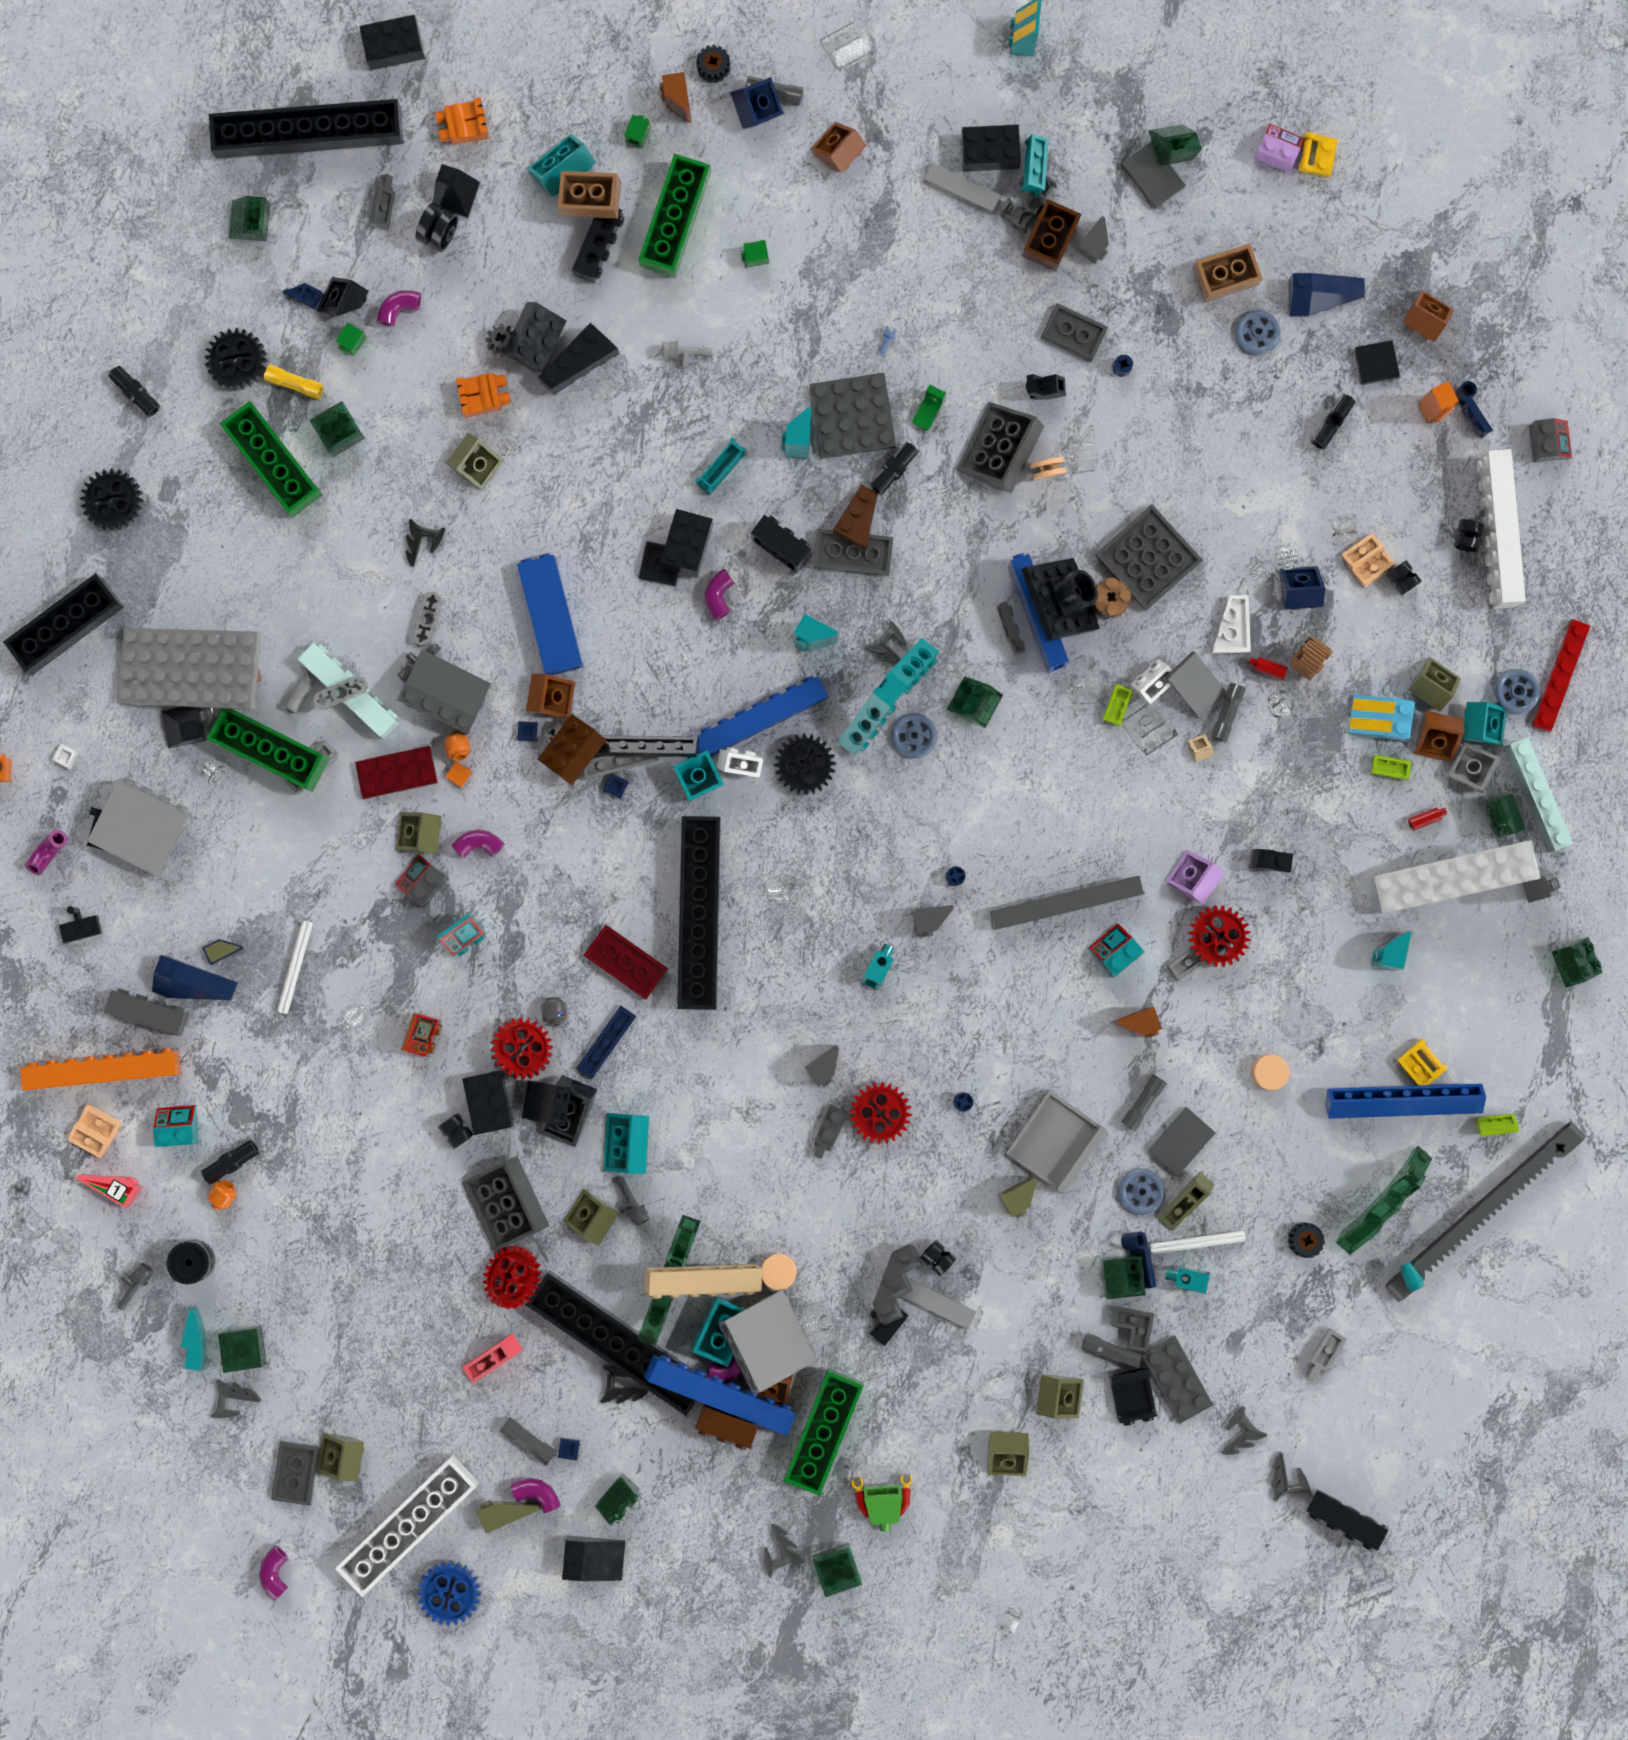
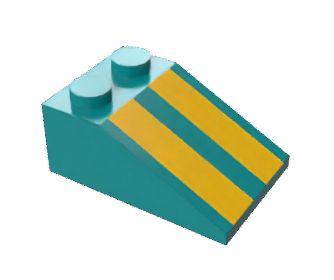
M1032 0L1017 9L1015 17H1011L1010 29H1013V35H1009L1008 47H1012L1011 54L1034 56L1039 32L1042 0Z

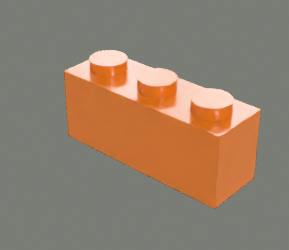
M1447 381L1432 388L1418 402V405L1427 423L1432 421L1437 423L1445 419V416L1455 409L1454 406L1459 400L1450 382Z

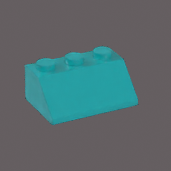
M570 134L527 169L544 191L553 197L559 194L561 171L587 172L596 161L586 145Z
M806 408L787 424L786 431H782V451H786V457L809 458L812 422L811 408Z
M804 613L793 633L795 647L804 652L806 650L811 652L834 645L838 642V631Z
M607 1113L603 1171L646 1174L649 1116Z
M713 1296L691 1344V1350L696 1354L728 1367L733 1353L718 1323L740 1313L745 1308L721 1296Z

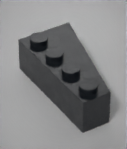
M590 322L547 366L538 378L540 383L555 395L573 384L575 380L582 376L584 377L598 366L600 367L620 353L618 348Z
M1317 1489L1306 1510L1309 1512L1308 1516L1318 1522L1320 1519L1327 1522L1326 1526L1335 1532L1338 1529L1345 1533L1344 1537L1353 1542L1356 1539L1363 1543L1362 1547L1371 1552L1374 1549L1376 1551L1379 1550L1389 1531V1527L1386 1525L1377 1524L1378 1522L1371 1517L1361 1515L1356 1509L1343 1505L1341 1501Z

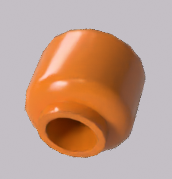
M459 731L449 733V736L444 740L446 755L454 761L466 759L467 755L471 752L467 735Z
M227 1180L214 1183L208 1194V1201L214 1209H227L231 1206L237 1195L234 1184Z

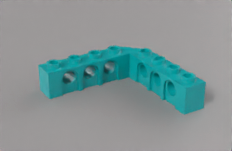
M921 638L872 692L837 742L854 756L859 751L864 752L870 745L868 740H873L879 731L876 729L878 727L882 728L888 720L886 715L890 716L897 708L894 705L903 693L907 695L920 679L926 675L929 669L938 661L935 657L940 651Z

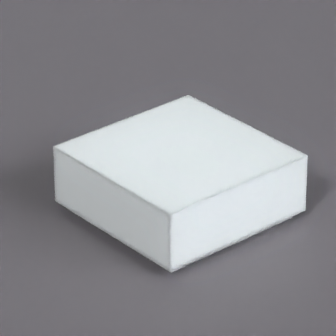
M60 744L52 761L71 770L79 752Z

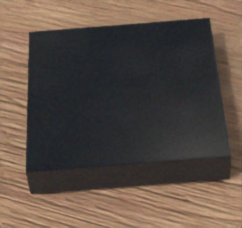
M1393 340L1354 348L1361 385L1398 379L1400 377Z
M646 541L638 578L676 587L679 573L661 569L660 561L665 545Z

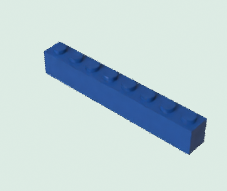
M809 676L799 686L793 684L786 688V692L782 694L777 692L769 696L770 700L764 703L759 701L753 704L752 709L745 711V709L738 711L734 714L735 717L730 720L728 718L717 722L718 726L712 729L710 726L700 731L701 734L697 735L699 738L697 755L708 750L712 757L718 754L720 749L726 750L727 747H732L827 700L828 695L819 677Z
M1482 1083L1327 1089L1325 1106L1328 1119L1481 1114L1484 1111L1486 1094Z
M662 1354L660 1357L653 1355L644 1375L648 1382L786 1436L797 1415L792 1410V1406L782 1402L780 1405L775 1403V1399L769 1396L759 1397L758 1393L752 1394L750 1389H747V1391L740 1389L741 1386L736 1383H724L722 1378L715 1375L711 1378L706 1376V1372L698 1368L695 1371L691 1370L683 1362L673 1363L671 1358Z

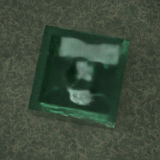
M343 401L309 420L332 457L337 456L365 439Z
M262 1326L223 1331L218 1334L223 1373L261 1368L267 1365Z
M850 1542L813 1555V1563L825 1598L862 1585V1578Z

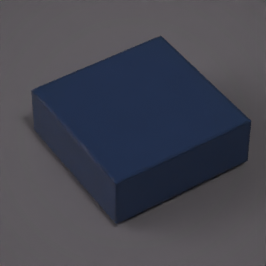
M518 721L517 740L537 742L538 722Z
M611 773L603 791L621 799L629 781Z
M561 1437L558 1458L577 1461L580 1440Z

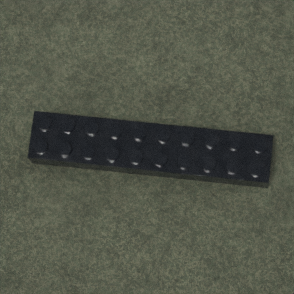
M398 99L209 114L211 152L216 158L404 144L402 112Z
M682 816L677 1009L717 1010L721 817Z
M549 1271L539 1284V1289L534 1291L535 1296L530 1297V1302H527L526 1306L687 1416L697 1400L648 1382L644 1377L653 1355L658 1357L661 1354L671 1358V1362L676 1364L680 1360L558 1275Z

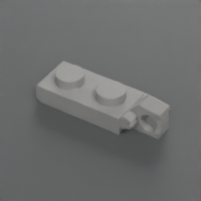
M1328 1328L1309 1360L1307 1366L1310 1369L1306 1377L1315 1381L1319 1374L1323 1375L1327 1372L1347 1339Z

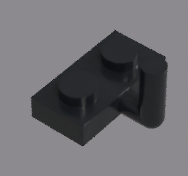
M69 906L67 908V913L73 914L74 921L59 925L63 944L103 934L98 915L82 919L78 907Z
M901 1308L903 1317L887 1325L879 1321L875 1309L870 1311L871 1317L879 1322L869 1334L884 1346H886L909 1316Z

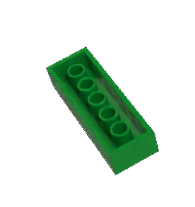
M674 153L638 259L640 267L676 278L711 175L709 164Z
M248 401L219 423L292 518L323 495L251 401Z
M222 708L207 737V740L311 792L314 791L330 760L329 757L233 709Z
M827 1368L784 1475V1482L818 1496L821 1495L864 1387L863 1382Z

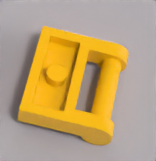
M1305 132L1301 163L1298 164L1297 170L1303 173L1330 178L1338 139ZM1312 142L1317 143L1313 166L1308 164Z
M1423 1038L1418 1040L1396 1060L1417 1086L1431 1084L1448 1069L1426 1046V1041ZM1418 1050H1421L1436 1068L1434 1072L1430 1070L1416 1053Z

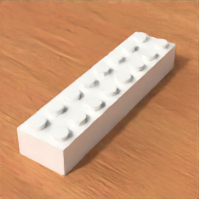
M1512 449L1492 450L1485 453L1477 461V472L1480 473L1478 488L1482 492L1480 508L1484 513L1482 523L1484 524L1486 534L1483 540L1484 547L1487 548L1485 563L1489 567L1487 583L1491 588L1489 603L1492 604V609L1513 608L1525 602L1526 597Z
M1532 840L1374 876L1383 914L1541 878Z
M452 1455L335 1569L363 1597L478 1486L479 1482Z

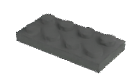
M818 529L814 567L889 576L893 537L869 534L865 550L833 533V530Z
M1175 1335L1149 1349L1147 1352L1142 1353L1146 1365L1179 1424L1213 1406L1211 1399Z

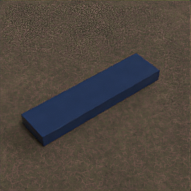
M620 1005L576 1069L590 1079H593L637 1016Z

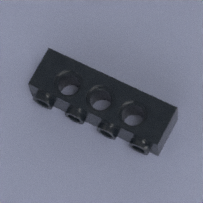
M619 209L618 219H593L572 268L573 276L593 284L596 279H600L603 272L601 268L603 262H607L610 256L609 248L611 244H615L618 227L621 228L625 220L622 209ZM605 223L611 224L609 229L602 228ZM598 240L604 241V244L600 247L595 246V242ZM591 257L597 259L593 264L587 262Z

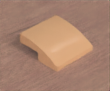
M1373 533L1341 554L1351 572L1364 588L1395 567V562L1384 551V546Z
M88 1104L85 1106L79 1121L74 1125L67 1140L101 1159L116 1136L122 1122Z

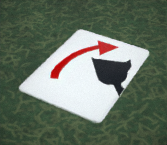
M559 723L544 734L549 742L562 727Z

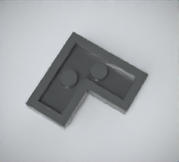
M1115 1306L1112 1325L1131 1329L1127 1348L1142 1352L1148 1351L1154 1313Z

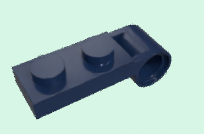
M1466 381L1457 388L1455 394L1462 406L1464 417L1471 421L1474 432L1480 435L1481 438H1484L1493 429L1472 399L1477 393V386L1471 381ZM1463 388H1466V389L1469 390V392H1470V395H1469V396H1467V395H1465V394L1463 393V391H1462Z
M1142 1231L1124 1233L1121 1237V1244L1125 1250L1130 1251L1137 1289L1157 1287L1150 1248L1145 1233Z

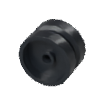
M431 202L424 210L417 225L416 240L425 245L430 243L433 249L443 252L450 244L457 229L458 214L451 210L444 211L443 206Z
M194 1239L181 1242L174 1246L168 1254L166 1261L167 1271L178 1283L185 1285L197 1283L207 1278L214 1270L216 1262L215 1253L211 1246L201 1240Z

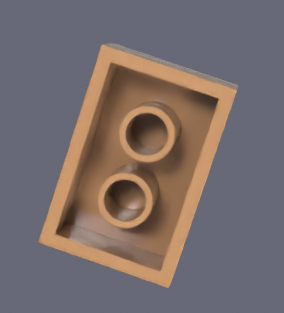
M561 171L557 208L562 216L618 219L622 182L617 173Z
M1250 243L1198 260L1193 267L1205 303L1258 286L1263 279Z

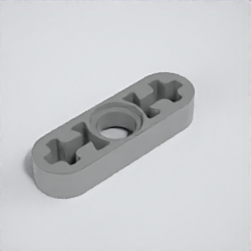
M429 592L424 596L413 638L421 647H426L431 643L442 605L441 597L435 592ZM433 596L437 600V603H433L432 610H435V613L425 610L426 607L430 609L431 604L428 602V599H432ZM426 614H430L433 617L432 623L428 625L422 621ZM420 626H423L427 629L431 628L430 631H425V636L428 638L427 640H423V642H421V640L418 638V636H421L424 631L422 628H420Z
M355 676L318 692L314 696V704L321 710L329 709L365 693L368 683L364 678ZM356 681L363 683L360 690L357 688L351 689L352 694H350V690L346 686L349 684L350 687L356 685ZM338 688L346 690V695L343 698L336 697V690ZM329 692H331L332 697L335 699L334 702L331 698L326 700L325 705L318 703L321 700V696L324 698L330 697Z

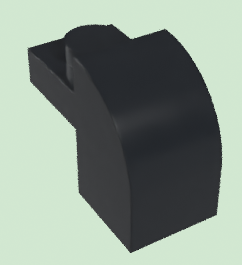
M1035 374L1026 375V390L1030 395V399L1046 400L1066 396L1065 377L1057 374L1045 377Z
M1252 849L1249 869L1291 873L1293 853L1268 849Z

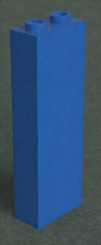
M546 553L540 555L535 560H532V558L521 560L517 567L545 674L556 675L583 668L584 665L556 557Z
M1024 553L1013 556V560L1010 561L1008 568L1047 673L1066 667L1069 660L1061 639L1047 641L1021 571L1025 567L1033 566L1029 554L1024 555Z

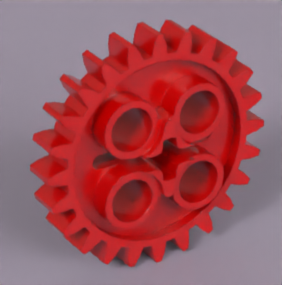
M1214 905L1213 911L1207 907L1205 908L1206 914L1200 911V918L1193 917L1196 924L1189 925L1193 928V931L1187 932L1192 935L1188 942H1193L1194 944L1190 949L1197 950L1194 956L1201 955L1200 962L1207 959V966L1213 962V966L1217 967L1220 962L1221 966L1225 967L1226 961L1229 965H1233L1232 959L1238 962L1240 961L1238 955L1245 956L1242 949H1249L1245 942L1251 941V939L1246 938V935L1250 934L1251 931H1245L1249 924L1242 923L1245 917H1237L1239 911L1232 913V907L1225 911L1224 905H1221L1220 910H1218L1217 906ZM1215 917L1219 918L1222 922L1220 928L1213 926V919ZM1208 925L1215 933L1221 932V937L1233 944V947H1230L1222 939L1216 940L1217 935L1207 930L1205 926ZM1231 929L1237 933L1235 940L1230 939L1228 936V932ZM1203 933H1207L1210 936V941L1207 944L1201 940ZM1219 944L1223 945L1226 949L1223 955L1217 953V946Z
M520 1017L516 1023L515 1019L512 1018L510 1024L507 1021L504 1022V1028L499 1026L497 1029L499 1033L495 1032L493 1034L496 1039L490 1043L495 1045V1047H492L490 1051L495 1052V1055L491 1059L498 1060L495 1066L501 1065L500 1072L506 1070L507 1077L512 1073L514 1080L519 1075L521 1080H524L526 1075L531 1079L533 1078V1073L538 1076L540 1074L539 1070L544 1071L546 1069L544 1064L548 1065L550 1063L547 1058H551L553 1054L548 1051L553 1046L548 1045V1043L552 1039H546L545 1036L548 1034V1031L542 1033L543 1025L537 1028V1021L530 1024L529 1018L523 1022L522 1017ZM518 1031L524 1034V1039L518 1038ZM532 1036L533 1040L513 1061H510V1058ZM504 1045H509L512 1048V1053L506 1052ZM531 1045H536L539 1052H534L531 1049ZM519 1058H523L526 1061V1066L519 1064Z
M873 1082V1088L866 1085V1092L860 1089L861 1096H854L858 1100L857 1103L851 1102L855 1109L849 1110L850 1113L855 1115L850 1118L851 1121H856L852 1127L860 1128L857 1134L863 1132L864 1140L869 1136L870 1143L877 1139L878 1145H880L881 1139H884L885 1143L888 1144V1138L895 1141L894 1135L897 1134L902 1137L900 1130L907 1131L904 1124L911 1123L906 1117L912 1116L911 1113H907L911 1106L905 1105L909 1099H902L904 1092L898 1094V1087L892 1090L891 1083L886 1088L883 1082H881L880 1087H877L875 1082ZM879 1094H884L887 1097V1101L883 1105H879L876 1102V1097ZM869 1100H872L880 1110L883 1108L886 1110L884 1115L892 1122L893 1126H889L881 1116L876 1117L877 1111L870 1105ZM864 1107L872 1109L873 1113L869 1118L862 1116L861 1111ZM893 1108L898 1109L900 1112L897 1119L889 1117V1111ZM878 1121L885 1124V1129L882 1132H877L874 1129Z
M516 1245L514 1247L507 1246V1250L500 1249L501 1254L494 1253V1260L489 1259L491 1265L485 1266L488 1269V1273H483L487 1279L482 1283L487 1285L483 1290L489 1292L486 1297L492 1299L491 1303L510 1310V1308L517 1309V1305L523 1307L524 1301L530 1302V1295L535 1296L533 1290L539 1289L536 1282H541L537 1275H540L542 1271L537 1270L540 1264L535 1262L537 1257L532 1255L533 1252Z

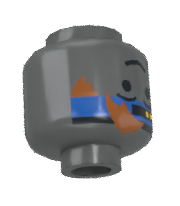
M560 997L545 999V1002L541 1005L542 1020L545 1023H549L552 1027L560 1026L561 1022L567 1019L566 1003Z

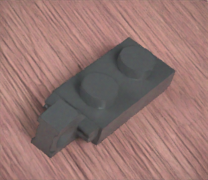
M388 174L380 175L379 182L376 184L369 221L370 224L382 229L389 228L395 192L391 187L393 176Z
M1007 601L1002 602L997 606V610L1007 641L1010 643L1013 655L1026 651L1025 644L1018 637L1020 632L1017 623L1014 624L1012 618L1014 616L1011 605L1008 606Z
M830 1105L815 1138L814 1145L818 1146L814 1156L822 1159L825 1150L830 1152L831 1148H833L847 1117V1111Z

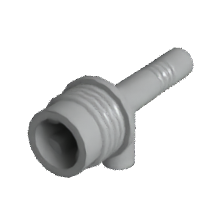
M669 341L662 344V357L678 360V354H681V366H688L689 355L712 356V349L679 347V341Z

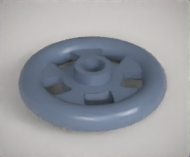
M1261 310L1248 312L1240 318L1236 325V340L1239 346L1250 354H1266L1272 351L1280 340L1281 331L1279 323L1268 312ZM1260 318L1268 322L1266 326L1259 323ZM1251 320L1254 324L1248 329L1245 324ZM1259 329L1262 333L1258 335L1255 333V330ZM1268 330L1273 331L1272 338H1267ZM1248 333L1251 341L1246 342L1243 335ZM1264 341L1263 347H1256V342Z
M1512 669L1506 671L1498 678L1495 685V697L1504 710L1513 714H1523L1532 710L1538 703L1540 687L1538 681L1531 673L1522 669ZM1519 677L1527 680L1525 685L1518 682ZM1508 679L1513 682L1509 687L1504 685ZM1514 689L1519 690V695L1514 693ZM1527 689L1532 690V697H1526ZM1506 692L1508 693V696L1511 698V700L1508 702L1505 700L1503 694H1505ZM1523 700V706H1516V701Z
M910 713L896 721L892 729L891 739L895 749L901 755L917 759L926 756L933 750L937 741V731L933 722L928 717L918 713ZM912 721L914 726L906 729L904 724ZM921 723L927 727L925 732L918 727ZM916 732L918 738L912 739L911 733ZM905 733L906 741L900 742L899 734ZM924 737L929 739L926 746L920 744ZM908 744L916 745V751L908 750Z
M1143 1168L1132 1170L1120 1182V1201L1128 1211L1134 1214H1150L1157 1210L1163 1202L1165 1195L1164 1184L1161 1178L1151 1170ZM1145 1176V1182L1137 1183V1177ZM1128 1183L1134 1185L1132 1193L1126 1192ZM1155 1183L1157 1191L1152 1192L1149 1184ZM1141 1188L1145 1189L1144 1195H1139ZM1133 1197L1136 1200L1140 1201L1138 1206H1135L1130 1202ZM1152 1197L1154 1202L1147 1206L1145 1201Z

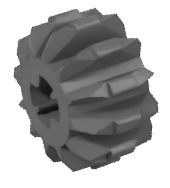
M500 324L499 329L493 325L494 331L488 330L487 334L490 337L485 338V341L489 343L487 348L492 350L494 355L499 352L500 357H503V352L513 331H511V326L509 325L505 329L503 324ZM499 338H503L504 342L501 343Z

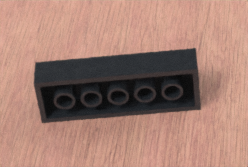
M95 573L3 641V643L26 673L34 675L123 609L124 606L103 577Z

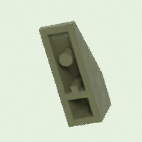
M1199 1172L1158 1218L1171 1230H1174L1211 1194L1214 1184Z
M489 1500L480 1505L481 1508L478 1509L477 1514L487 1534L539 1511L541 1506L535 1502L497 1500L492 1503Z

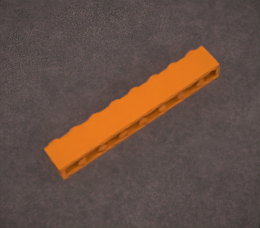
M173 1048L161 1049L159 1054H154V1050L142 1051V1055L135 1056L134 1052L122 1053L123 1057L115 1058V1054L103 1055V1059L96 1060V1056L84 1057V1061L77 1062V1058L65 1059V1063L59 1064L58 1060L46 1061V1065H39L38 1062L26 1063L27 1067H20L22 1091L181 1075L179 1052H173Z

